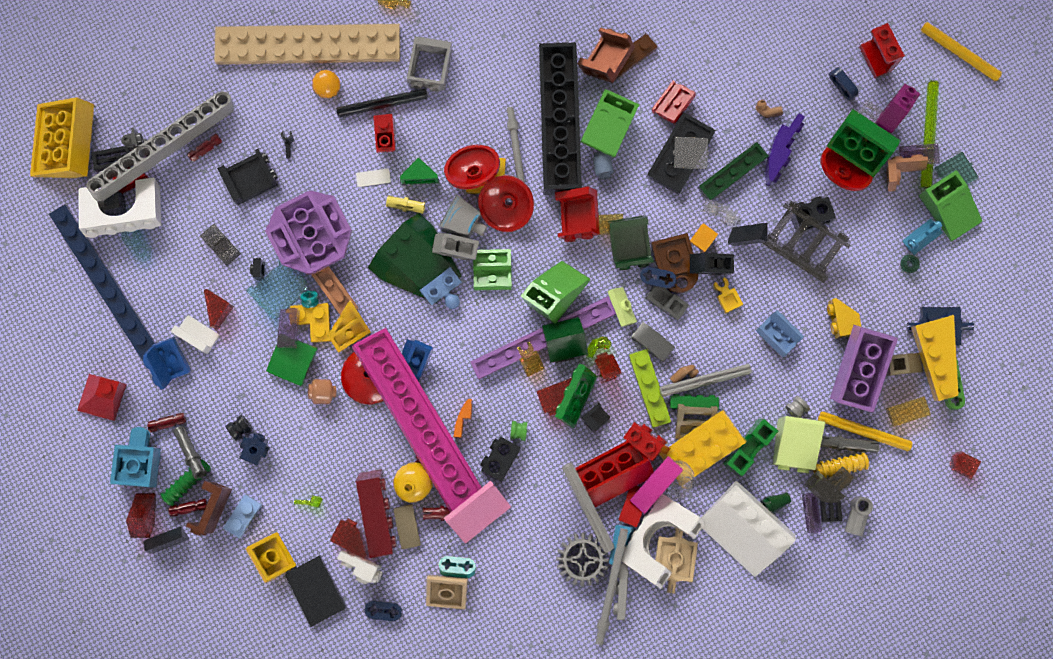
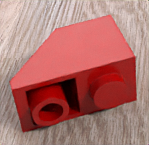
M373 115L376 153L396 151V132L393 115Z

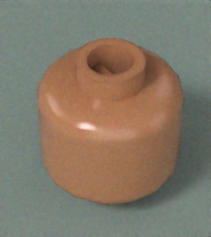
M314 379L311 384H308V399H311L313 404H330L332 397H336V386H332V382L329 379Z

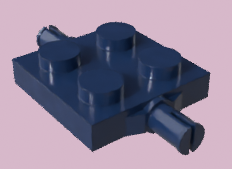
M920 307L918 323L907 322V326H916L954 315L956 346L961 345L962 330H974V327H967L974 326L973 322L962 323L961 307Z

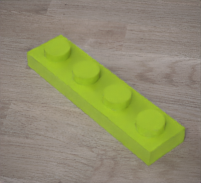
M645 349L629 354L628 356L652 428L671 423L664 398L659 391L660 386L648 350Z

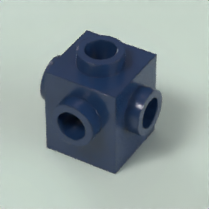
M250 433L248 438H243L240 448L243 450L239 458L258 465L261 457L265 458L270 447L266 446L269 440L265 439L266 437L260 433Z

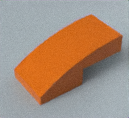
M467 399L459 412L454 428V438H462L464 419L471 420L472 399Z

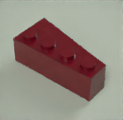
M379 469L359 473L356 479V487L369 558L391 555L394 552V548L397 547L396 536H392L391 529L394 526L392 516L389 517L388 509H390L389 498L386 497L385 490H387L386 480L383 478V471Z

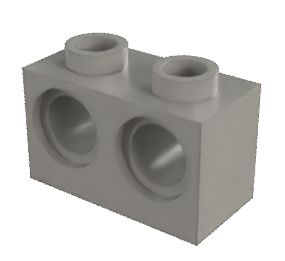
M447 233L435 234L432 253L463 260H476L479 241Z

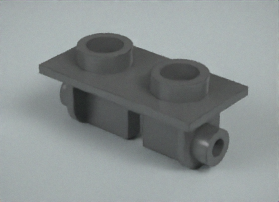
M131 128L132 133L124 135L121 139L122 144L128 147L130 151L147 141L134 128Z

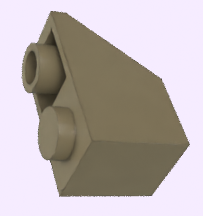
M919 353L893 355L886 376L923 372Z

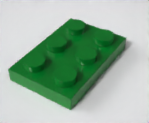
M579 363L578 367L573 371L570 385L566 387L564 398L556 408L555 417L571 428H575L598 377L587 366Z

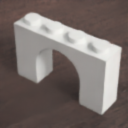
M155 178L135 180V203L127 213L120 216L104 214L101 211V207H104V200L96 201L89 193L87 187L79 188L80 231L85 237L95 238L99 235H114L119 232H134L139 229H153L162 226L160 186Z
M662 494L653 504L651 511L644 516L639 529L632 534L630 542L624 548L621 562L662 589L672 572L652 558L649 551L651 537L660 528L672 526L695 539L705 522L699 516Z

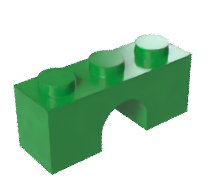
M764 418L758 419L744 436L746 443L731 452L722 464L736 476L743 477L755 462L753 459L756 454L770 443L778 433V430Z

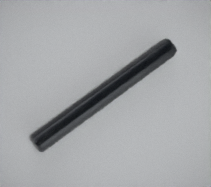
M419 89L336 108L338 117L341 118L428 98L426 89Z

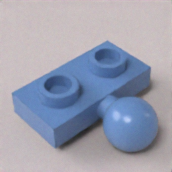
M450 267L419 291L431 306L444 296L446 307L456 309L460 304V299L457 295L451 294L450 291L462 282Z

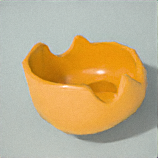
M321 70L315 74L312 80V89L321 98H332L340 90V79L332 71Z

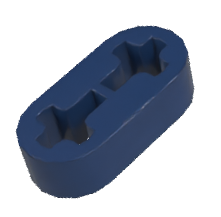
M840 67L835 68L829 73L830 80L847 100L850 101L859 95L856 85Z
M646 267L640 273L641 280L650 286L671 289L677 283L676 275L671 271ZM649 271H652V275L657 276V279L650 278V280L647 281V278L644 277V275L648 274ZM670 275L673 282H669L668 285H666L665 281L660 280V277L667 278Z
M378 600L368 602L364 609L368 618L384 621H396L403 613V609L398 603ZM376 604V608L382 609V612H376L375 615H372V611H369V608ZM394 606L399 611V614L391 617V613H385V609L391 610Z

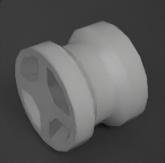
M795 396L793 402L785 406L786 410L796 418H802V414L810 410L808 404L799 396Z

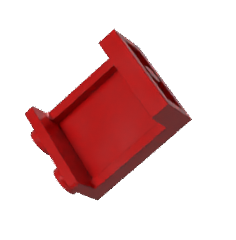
M888 23L872 29V39L859 46L875 79L891 73L905 56Z
M587 186L555 193V200L561 202L562 233H558V238L564 239L565 242H575L577 238L592 239L593 236L600 235L596 189Z

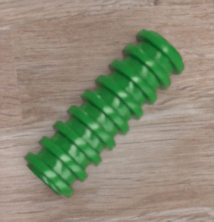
M201 459L200 461L206 473H210L211 467L206 461ZM190 467L188 472L185 471L183 476H179V480L176 479L174 484H170V488L165 489L166 492L160 493L161 498L169 506H173L174 502L179 501V497L182 498L184 493H188V489H192L193 485L198 484V480H202V478H194Z

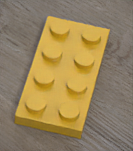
M723 409L670 445L671 449L667 454L660 452L659 455L663 460L669 456L684 469L676 478L682 486L745 444L746 440Z

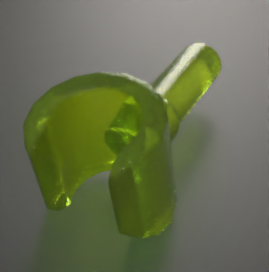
M312 495L310 501L294 499V504L320 507L323 498Z

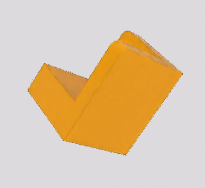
M702 223L690 239V243L701 250L700 253H705L718 233Z

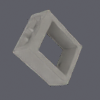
M415 36L407 74L408 85L416 89H421L422 87L429 88V90L434 92L445 91L452 55V43ZM420 51L445 55L441 81L415 77Z

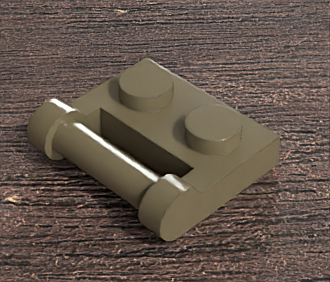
M678 404L675 439H681L707 421L684 418V414L707 415L711 418L718 413L717 406L704 408Z

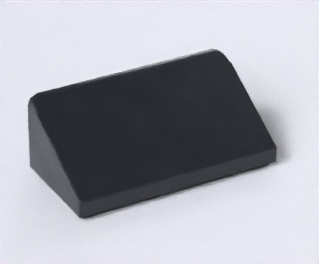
M768 223L733 227L728 244L740 246L768 242Z
M179 526L144 540V551L153 554L189 540V537L183 528Z

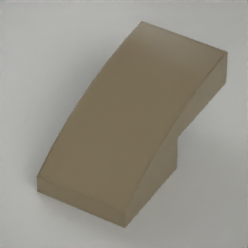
M413 504L393 508L401 549L421 546Z

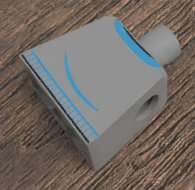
M458 195L453 199L439 224L441 231L468 239L473 232L483 236L487 230V226L479 222L481 213Z

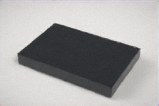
M321 555L284 574L310 627L347 608Z

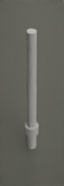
M514 107L506 108L508 116L507 128L511 136L516 176L525 183L517 132L519 129L518 121L515 119Z
M624 528L620 529L601 619H598L597 623L598 632L595 643L598 645H603L605 633L609 629L610 621L608 620L628 530Z

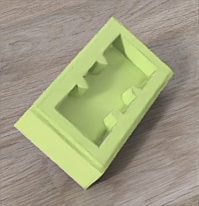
M620 287L607 291L621 327L636 323L637 320L624 288Z

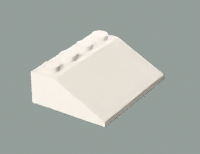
M735 481L701 517L705 522L702 529L754 577L780 557L796 541V535L738 481Z

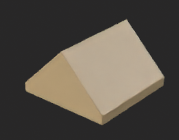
M428 575L426 606L465 609L468 578Z

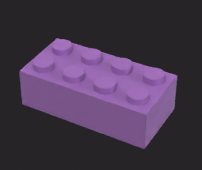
M853 325L830 399L837 403L874 413L898 338Z

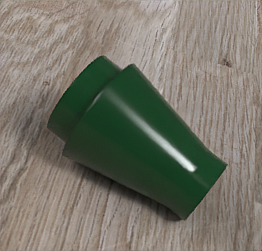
M785 492L783 494L766 496L760 503L772 514H775L790 504L791 498Z

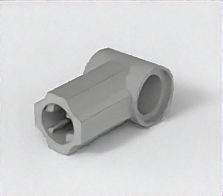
M857 496L850 502L851 510L844 531L862 537L868 515L873 510V504L870 499ZM863 500L865 503V508L862 511H860L858 509V504L860 501Z

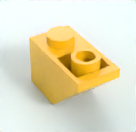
M837 298L828 302L827 313L832 319L830 328L832 334L835 335V339L850 337L853 325L862 327L859 313Z

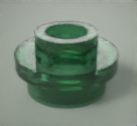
M908 254L901 259L900 267L906 273H914L919 269L920 261L915 255ZM907 261L912 263V267L907 266Z

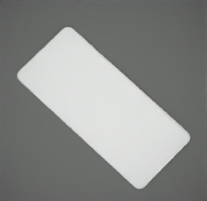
M388 168L356 173L358 187L391 182Z

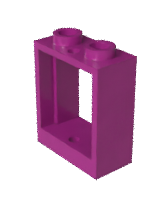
M904 83L879 115L875 124L892 134L909 113L920 93L915 88Z

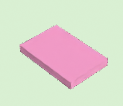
M490 481L444 519L466 544L510 509L511 506Z

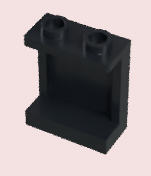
M259 149L255 150L256 154L228 168L224 165L217 168L233 201L237 205L278 186L276 172L273 168H269L267 163L270 161L266 153H261Z

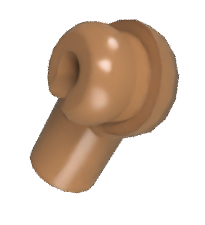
M765 100L757 101L756 111L765 118L783 115L781 106L770 108Z
M692 364L684 366L676 371L670 379L676 383L680 382L688 374L691 378H694L699 373V370Z

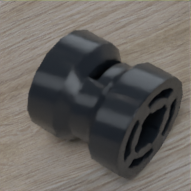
M242 414L236 418L234 423L230 422L225 425L235 441L241 439L242 434L253 430L249 421Z

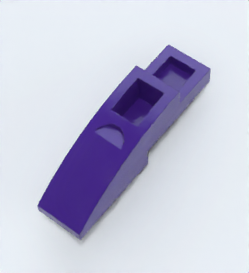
M798 113L790 127L782 124L773 139L765 168L767 186H770L772 182L776 183L782 175L779 172L782 166L786 168L792 159L789 157L792 152L789 148L795 140L792 136L795 132L799 134L805 125L802 123L805 116L801 113Z

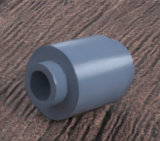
M601 151L595 152L593 158L595 176L600 177V180L611 178V175L614 174L611 156Z

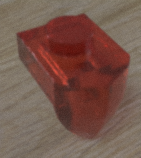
M958 451L951 456L950 467L953 471L972 480L982 461L963 451Z

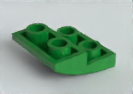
M282 334L271 356L266 372L302 386L318 348Z

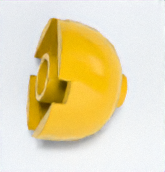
M410 462L403 465L396 472L393 479V488L396 495L406 502L415 503L423 500L433 487V482L420 463Z

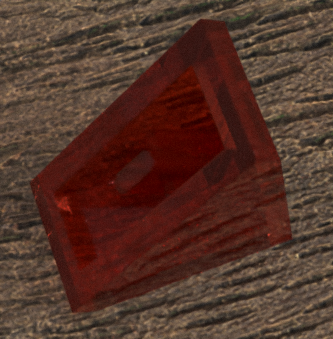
M204 289L210 327L216 330L220 328L234 306L210 290Z

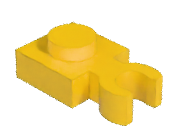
M723 278L724 287H719L717 282L713 284V287L721 293L716 298L725 314L742 306L743 303L735 288L729 290V282L727 278Z

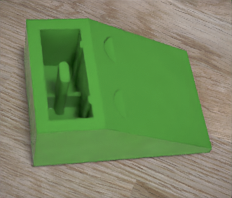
M605 89L580 142L615 158L639 104Z
M957 170L919 195V198L934 219L942 223L941 229L951 242L983 222L969 187Z
M560 261L533 280L521 294V298L529 307L556 324L591 279L567 263Z

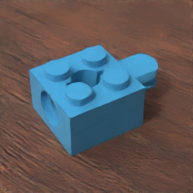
M135 427L130 432L129 445L115 444L110 484L156 488L161 449L149 447L150 431L148 429Z

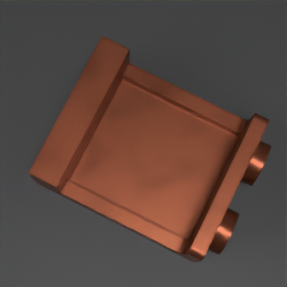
M600 28L598 32L601 38L588 59L580 58L577 65L583 74L613 83L633 52L635 45L631 40L632 38L626 33L621 34L610 28Z
M204 481L201 489L212 494L200 522H187L186 527L190 528L191 533L199 536L201 534L214 533L232 491L231 488L215 482Z

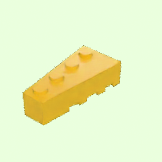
M954 315L911 327L934 401L958 396Z

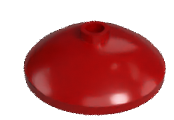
M466 146L449 157L444 167V174L449 184L456 188L476 189L486 185L497 175L500 169V159L497 152L489 146Z
M829 147L822 152L820 157L822 170L827 178L838 187L850 191H861L871 184L872 176Z
M501 175L494 177L483 186L478 198V207L482 218L490 227L502 232H512L525 226L531 219L534 211V198L530 188L522 180L510 175ZM507 198L512 200V204L507 203Z
M353 352L346 359L341 370L343 389L350 398L361 404L373 405L383 402L384 400L370 377H365L366 370L355 352Z

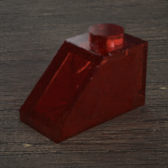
M606 352L596 356L597 359L594 360V365L600 383L620 377L622 372L613 354L608 355Z
M572 378L536 391L544 414L548 413L549 416L556 414V408L562 402L564 391L570 385Z
M156 493L135 494L126 519L130 538L151 537L155 525Z
M347 518V520L341 519L330 541L367 559L369 553L362 530L357 526L358 522Z

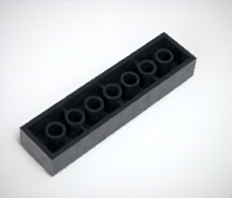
M576 42L539 43L543 195H555L556 192L582 188Z

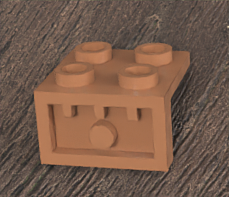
M918 154L911 156V158L896 156L888 160L886 168L888 192L896 191V186L900 185L901 172L926 170L928 157Z

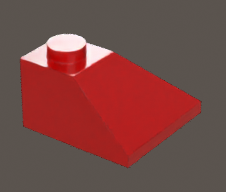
M89 374L77 411L115 421L127 384Z

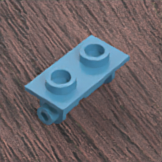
M929 219L903 239L902 242L915 255L943 233L941 231L942 223Z

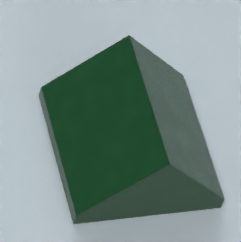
M579 317L559 321L556 324L542 325L550 363L588 355L585 333Z

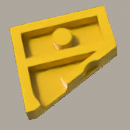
M351 300L347 303L328 334V338L338 353L371 333Z

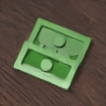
M511 249L477 250L476 260H473L474 290H512Z

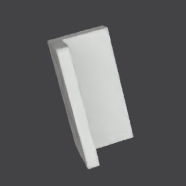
M189 315L186 316L180 327L175 325L171 330L172 333L206 354L209 353L220 336Z

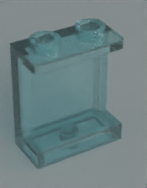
M280 260L278 261L279 265L255 287L251 285L246 290L275 321L300 299V295L303 292L309 290L305 286L308 282L301 275L296 277L293 273L294 269L283 266Z

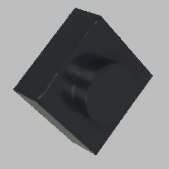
M253 258V264L250 265V274L257 281H265V262L261 258Z

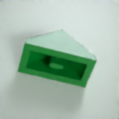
M418 157L400 175V181L402 185L439 184V177Z

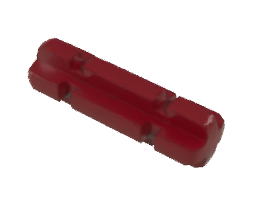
M214 134L210 137V140L206 139L196 146L195 150L189 151L187 156L192 162H195L199 159L200 155H205L214 149L213 146L221 144L222 140L217 134Z
M178 413L176 416L171 415L159 418L158 421H149L147 427L150 432H155L158 429L163 430L174 427L176 424H185L186 416L184 413Z
M201 499L197 502L182 503L179 506L173 505L168 508L169 515L174 517L179 514L184 515L197 512L198 510L203 511L208 502L206 499Z

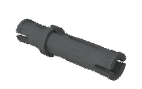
M184 426L175 428L173 433L185 456L186 465L190 467L195 479L204 477L206 471L200 461L201 456L195 451Z
M823 435L820 448L877 454L879 442L843 438L839 435L837 437Z

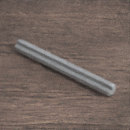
M745 364L664 385L659 388L661 396L665 397L749 375L752 373L750 364Z
M573 463L565 464L562 470L605 553L612 551L614 545Z

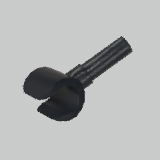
M282 131L281 137L286 146V158H291L290 146L294 137L290 131V136L286 138L284 131Z

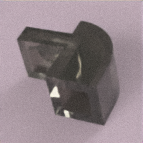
M842 466L829 480L817 471L804 485L821 501L835 503L845 498L840 491L847 488L854 477Z

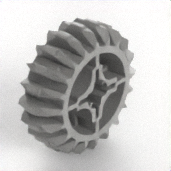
M582 532L581 539H578V535L575 533L574 541L567 537L566 539L569 544L561 543L565 547L564 551L561 549L557 550L558 553L563 554L562 557H556L557 561H562V564L557 565V568L564 567L565 570L560 574L561 576L566 573L568 574L565 579L567 582L574 578L573 585H576L577 581L580 580V586L584 587V581L587 580L588 585L591 586L592 582L590 579L593 578L597 583L599 582V579L596 577L597 574L601 577L605 576L601 569L608 570V567L603 565V562H609L608 558H603V555H607L608 552L601 551L602 547L597 545L599 542L597 538L594 542L591 541L593 538L592 534H589L588 539H585V533ZM580 543L579 553L575 556H567L570 548ZM586 543L596 549L599 557L587 554ZM582 549L583 554H586L585 557H588V559H593L584 562L583 570L582 565H580V562H577V560H572L581 557ZM566 562L578 564L579 576L569 570ZM591 563H598L595 571L585 576L586 567Z

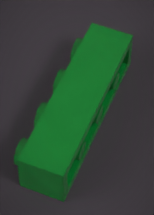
M673 394L669 397V409H677L678 404H684V406L704 408L717 406L719 410V398L715 395H709L708 397L696 395V397H692L691 394H685L684 396Z

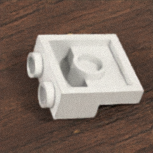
M347 550L340 551L337 559L341 560V565L352 569V567H355L352 574L356 576L355 580L363 584L369 582L376 584V582H379L383 573L380 571L381 565Z

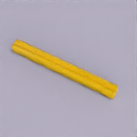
M926 22L921 28V32L992 80L997 81L1001 77L1002 72L929 22Z
M823 411L818 416V421H823L825 424L905 451H910L913 442Z

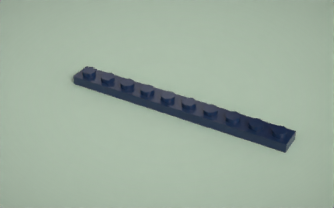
M66 204L51 212L49 216L143 361V355L156 342L89 238L85 237L80 231L79 223Z

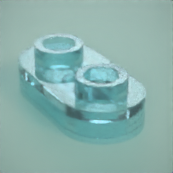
M139 230L122 232L121 239L135 259L145 262L152 257L153 250ZM133 233V237L128 239V235ZM143 248V253L139 254V249Z

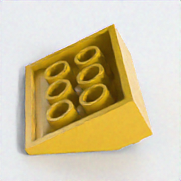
M77 97L37 104L30 170L31 177H87L94 104Z

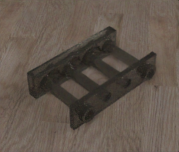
M785 201L783 207L787 211L772 233L769 232L768 242H763L762 244L824 283L829 276V273L826 272L828 265L843 245L849 249L851 246L850 238L842 232L836 233L800 210L801 206L794 201L790 203ZM793 214L802 218L803 222L789 242L783 244L778 241V236ZM811 224L820 231L807 250L800 255L794 251V247ZM828 235L836 240V242L822 262L815 265L811 262L810 257L824 237Z

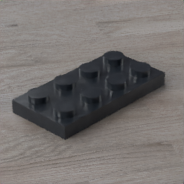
M683 112L646 177L679 195L716 130Z

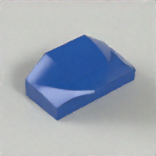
M407 339L401 354L419 381L433 353V347L418 340L412 341Z

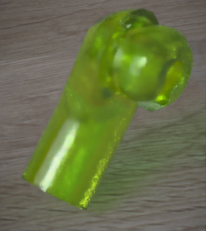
M605 336L593 339L587 348L588 355L585 356L593 359L597 349H609L612 344L611 341Z

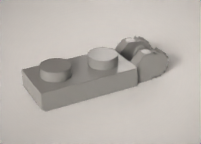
M623 563L620 566L618 575L620 580L615 588V595H618V603H614L613 615H617V620H624L626 617L629 569Z

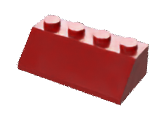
M628 441L575 468L595 508L647 481L654 473L648 457Z

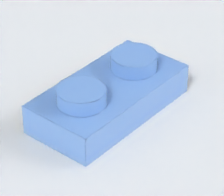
M244 494L223 528L236 537L242 538L262 504Z

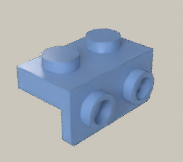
M778 310L770 315L756 330L783 358L804 338V335Z

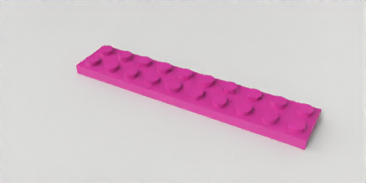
M384 328L353 344L352 349L451 513L482 487L388 330Z

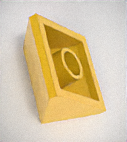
M278 532L245 548L264 583L273 581L297 566Z

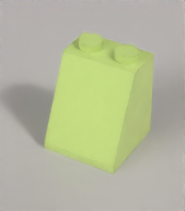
M789 416L779 418L777 421L778 433L775 438L772 465L778 466L779 470L789 471L790 468H796L797 472L809 474V470H815L825 422Z

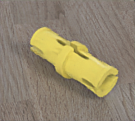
M388 195L386 200V207L401 209L403 212L412 211L423 214L425 210V202L409 200V197L399 198Z

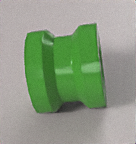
M512 420L510 440L518 438L521 441H526L528 422L517 423V421Z

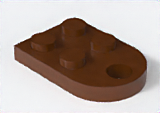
M688 233L651 242L657 268L671 271L676 275L677 280L683 278L687 282L685 288L678 287L676 283L673 288L667 290L673 293H685L691 290L697 283L699 274H690V254L694 253ZM670 275L667 278L660 277V280L665 281L666 285L669 282H673Z

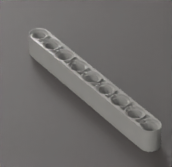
M224 91L216 93L92 177L87 182V189L93 199L96 201L106 200L230 115L234 110L230 95Z

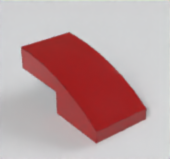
M639 486L628 490L618 518L619 521L637 527L642 511L630 500L641 488Z

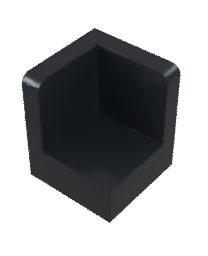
M117 191L114 195L104 200V207H101V211L108 216L127 213L124 194Z
M598 402L581 420L595 433L610 419V416Z

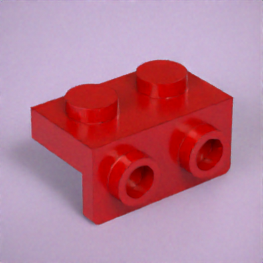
M634 422L624 435L626 441L652 461L656 459L660 452L663 454L669 452L671 448L666 445L667 440L660 435L657 437L651 433L653 429L646 424L640 425Z

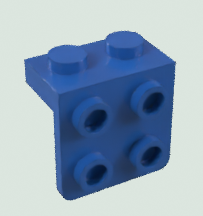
M174 336L153 344L143 355V363L150 370L153 383L160 390L165 389L172 379L191 371Z

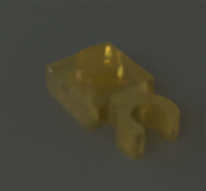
M527 342V350L523 351L520 346L517 349L522 358H519L525 374L529 377L545 368L538 352L534 351L530 342Z

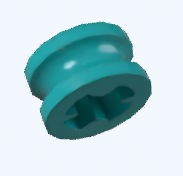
M303 292L300 295L302 306L305 308L317 306L319 304L317 292Z

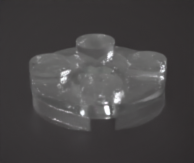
M675 461L684 470L678 476V483L672 482L663 493L672 500L684 498L694 488V472L684 461Z

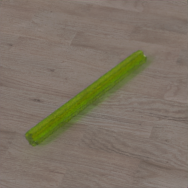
M930 80L927 85L923 157H928L926 170L921 171V188L931 187L933 180L939 82L936 80Z

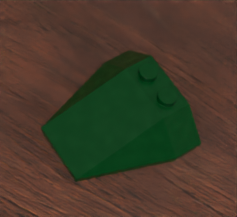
M420 213L406 220L378 249L368 266V269L382 281L424 299L425 297L419 290L451 267L459 279L462 277L451 257L432 253L435 234L438 233L434 226Z

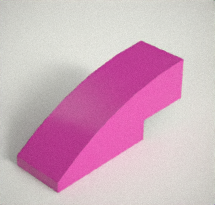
M668 456L630 501L645 514L684 469Z

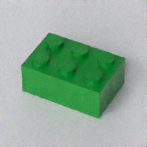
M852 109L826 146L874 178L894 153L901 140Z

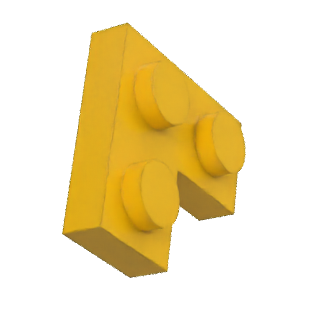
M321 303L312 308H305L302 305L290 306L291 325L310 324L311 343L331 342L328 338L330 332V310L328 303Z

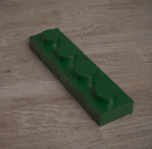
M756 142L699 185L698 189L711 202L766 160L769 155Z

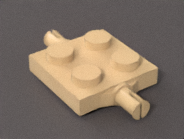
M678 528L675 530V537L666 538L658 536L655 560L672 572L668 578L667 592L674 594L676 582H693L698 542H691L682 538L683 532L679 531Z

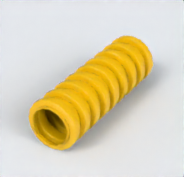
M863 452L860 455L844 456L843 459L839 457L837 460H825V463L820 461L819 464H816V469L813 470L815 478L819 480L821 477L838 476L839 473L843 475L845 472L848 474L851 471H862L863 468L867 470L869 468V460Z

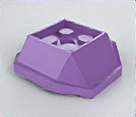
M309 190L275 207L265 232L283 266L312 275L345 258L352 229L334 196ZM309 230H315V234L312 237H306V234Z

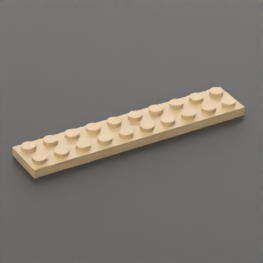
M400 24L215 27L214 62L216 65L400 62Z

